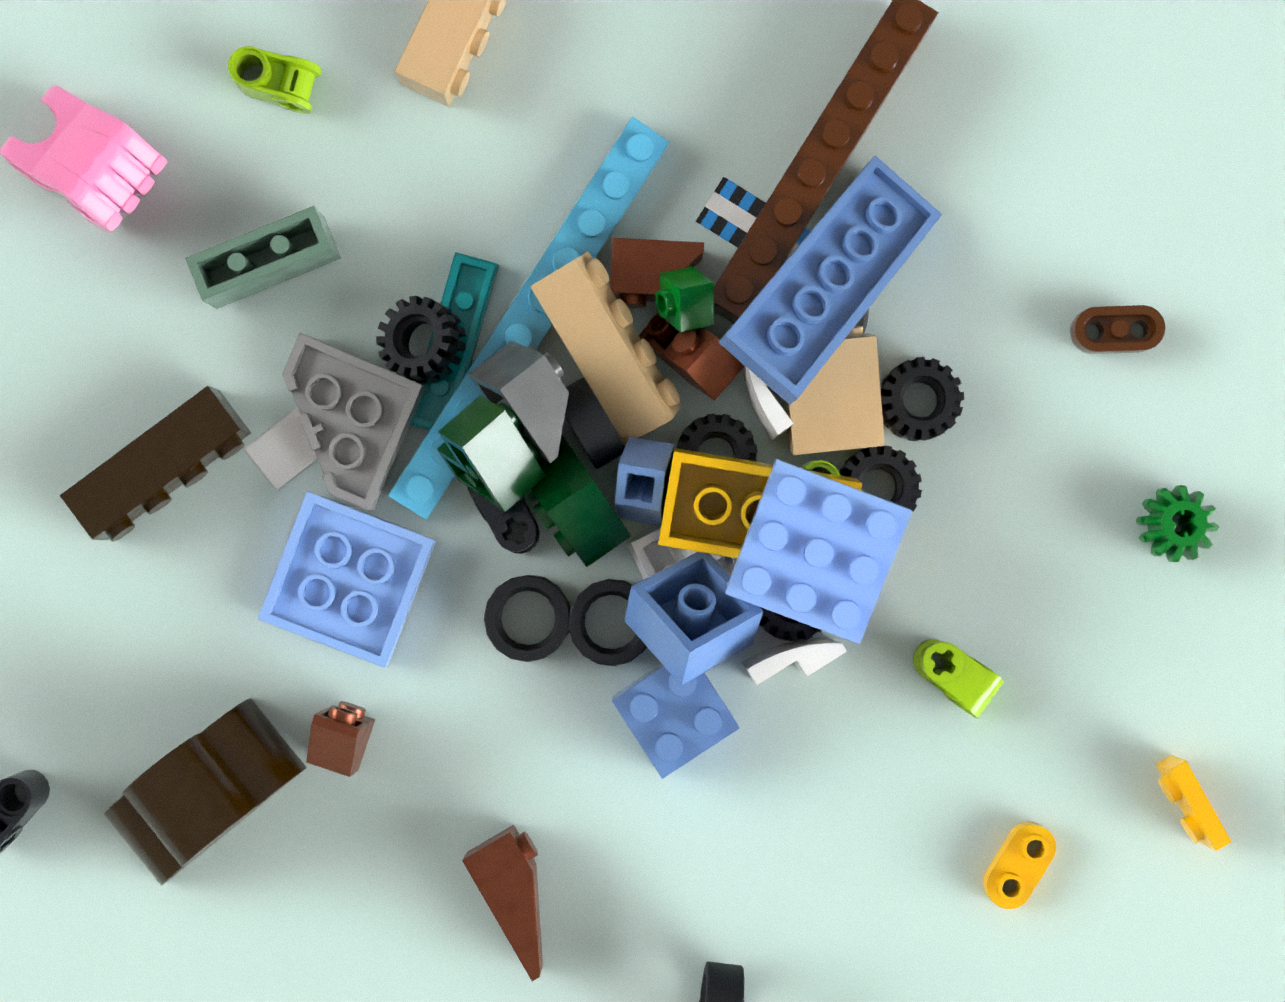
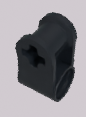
M467 487L477 509L484 520L487 521L496 540L503 548L516 554H524L536 547L540 538V530L525 502V496L506 512H503ZM513 522H517L521 526L528 525L529 529L523 533L525 541L521 544L514 539L508 540L507 538L512 533L510 525Z
M25 770L0 781V853L19 836L23 827L45 804L49 797L50 787L48 780L38 771ZM16 784L21 786L26 793L25 804L16 797Z

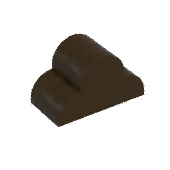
M249 698L221 716L201 733L180 744L147 769L122 792L123 796L104 815L162 886L307 767L254 701Z

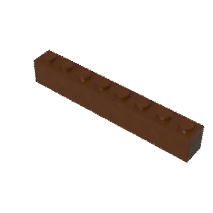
M892 0L714 286L713 312L734 324L784 264L928 33L939 12L920 0Z

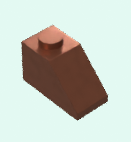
M613 238L610 282L612 292L617 299L623 300L628 308H645L646 301L656 302V293L660 290V273L695 267L703 258L704 242Z

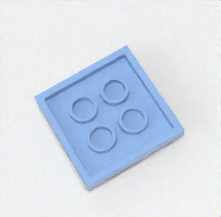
M776 458L728 581L725 594L860 644L912 510Z
M307 492L258 620L386 668L393 655L436 540L312 492Z

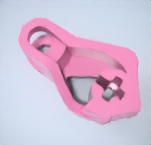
M52 85L41 98V101L50 107L56 118L57 124L52 135L43 142L33 144L20 141L12 136L2 146L0 154L14 169L45 190L62 194L68 198L67 202L72 204L71 206L89 222L104 231L112 232L123 218L119 213L129 214L136 208L140 199L135 195L140 194L143 196L151 189L155 181L149 175H157L164 168L167 160L120 119L82 101L61 87Z

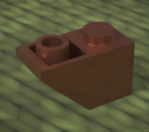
M659 312L638 335L640 339H645L651 345L655 354L689 384L714 401L744 367L736 357L718 343L720 339L703 327L680 332L662 318Z
M340 701L339 706L332 705L314 714L311 723L306 763L351 777L359 770L375 719L364 716L365 708Z

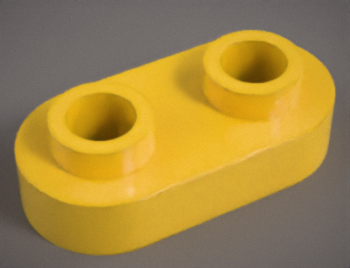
M1022 822L1010 831L983 877L984 891L988 898L997 906L1004 909H1015L1027 902L1056 853V842L1050 831L1035 822ZM1032 840H1038L1040 842L1039 851L1034 855H1029L1027 853L1028 843ZM1008 879H1015V890L1012 893H1003L1002 887L1004 882Z

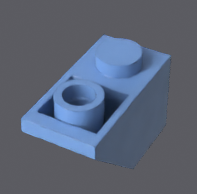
M629 436L618 464L615 506L620 519L661 526L674 444Z

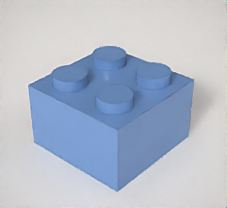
M696 552L631 586L624 621L680 685L689 682L752 646L763 614V610L759 606L725 594L730 575L709 553Z
M661 664L612 696V702L662 779L740 729L705 673L680 685Z

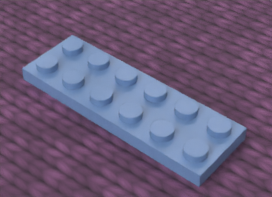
M875 155L718 343L791 405L807 388L942 214Z

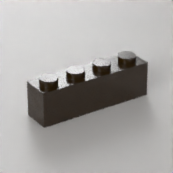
M206 386L59 496L92 540L110 539L114 542L131 532L135 528L132 521L143 513L147 512L150 515L165 507L172 500L169 494L182 484L185 487H189L205 477L208 473L205 467L220 457L221 460H226L240 451L245 445L242 440L250 435L251 432L221 391Z

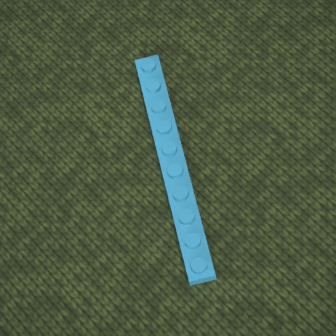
M635 117L628 121L469 367L460 384L387 494L390 498L427 520L454 478V474L437 451V448L444 443L438 431L480 395L484 397L469 373L510 341L525 347L531 345L535 349L538 348L552 323L530 286L589 251L593 259L596 258L670 143Z

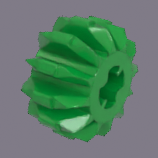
M1177 485L1172 492L1167 488L1157 489L1156 500L1145 499L1143 501L1144 509L1150 514L1149 516H1138L1135 521L1139 525H1147L1148 531L1142 533L1139 539L1141 542L1154 541L1150 552L1153 556H1161L1166 553L1169 562H1179L1182 556L1187 560H1194L1199 557L1198 547L1209 549L1213 545L1205 533L1217 531L1219 528L1218 524L1214 522L1208 523L1207 516L1212 515L1216 508L1213 505L1200 507L1204 499V494L1201 491H1194L1189 494L1185 485ZM1173 516H1180L1177 523L1182 527L1181 532H1174L1177 524L1172 520Z

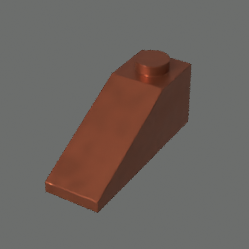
M512 825L469 850L462 861L531 981H534L540 977L543 967L537 865L533 859L538 856V852L529 835L525 831L519 834L516 827Z

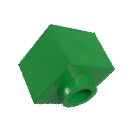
M693 266L660 273V290L656 293V306L660 316L680 332L713 325L714 282Z

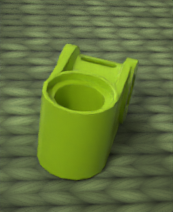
M253 46L238 48L232 53L228 61V70L231 78L246 96L273 103L298 113L309 114L311 112L312 105L309 103L315 78L321 76L322 68L319 65L300 57L284 56ZM249 66H263V72L256 80L246 81L243 79V74Z
M929 639L919 644L914 651L913 665L919 675L941 690L950 701L977 719L1004 683V680L991 669L969 657L949 642ZM934 652L941 654L940 659L945 663L942 669L934 668L935 662L931 659Z

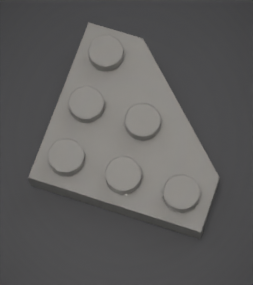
M299 333L282 375L288 391L292 392L301 415L299 419L311 450L315 451L324 474L322 478L329 494L368 511H374L427 386L308 335Z

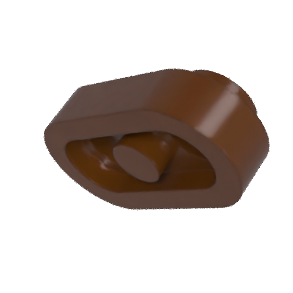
M1146 305L1091 307L1079 313L1072 321L1070 327V336L1074 345L1082 352L1088 354L1144 352L1156 347L1162 341L1165 334V321L1162 315L1153 307ZM1133 323H1138L1142 326L1143 335L1141 338H1137L1132 334L1131 326ZM1088 324H1093L1098 328L1099 335L1097 339L1088 337L1086 333Z

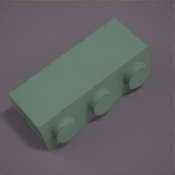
M312 206L185 259L202 301L219 309L339 260L341 256L325 217L315 206Z

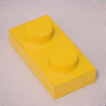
M1170 755L1157 762L1156 766L1163 776L1158 779L1159 785L1166 797L1172 803L1177 802L1185 817L1180 819L1190 839L1194 843L1200 842L1215 851L1232 842L1187 761Z

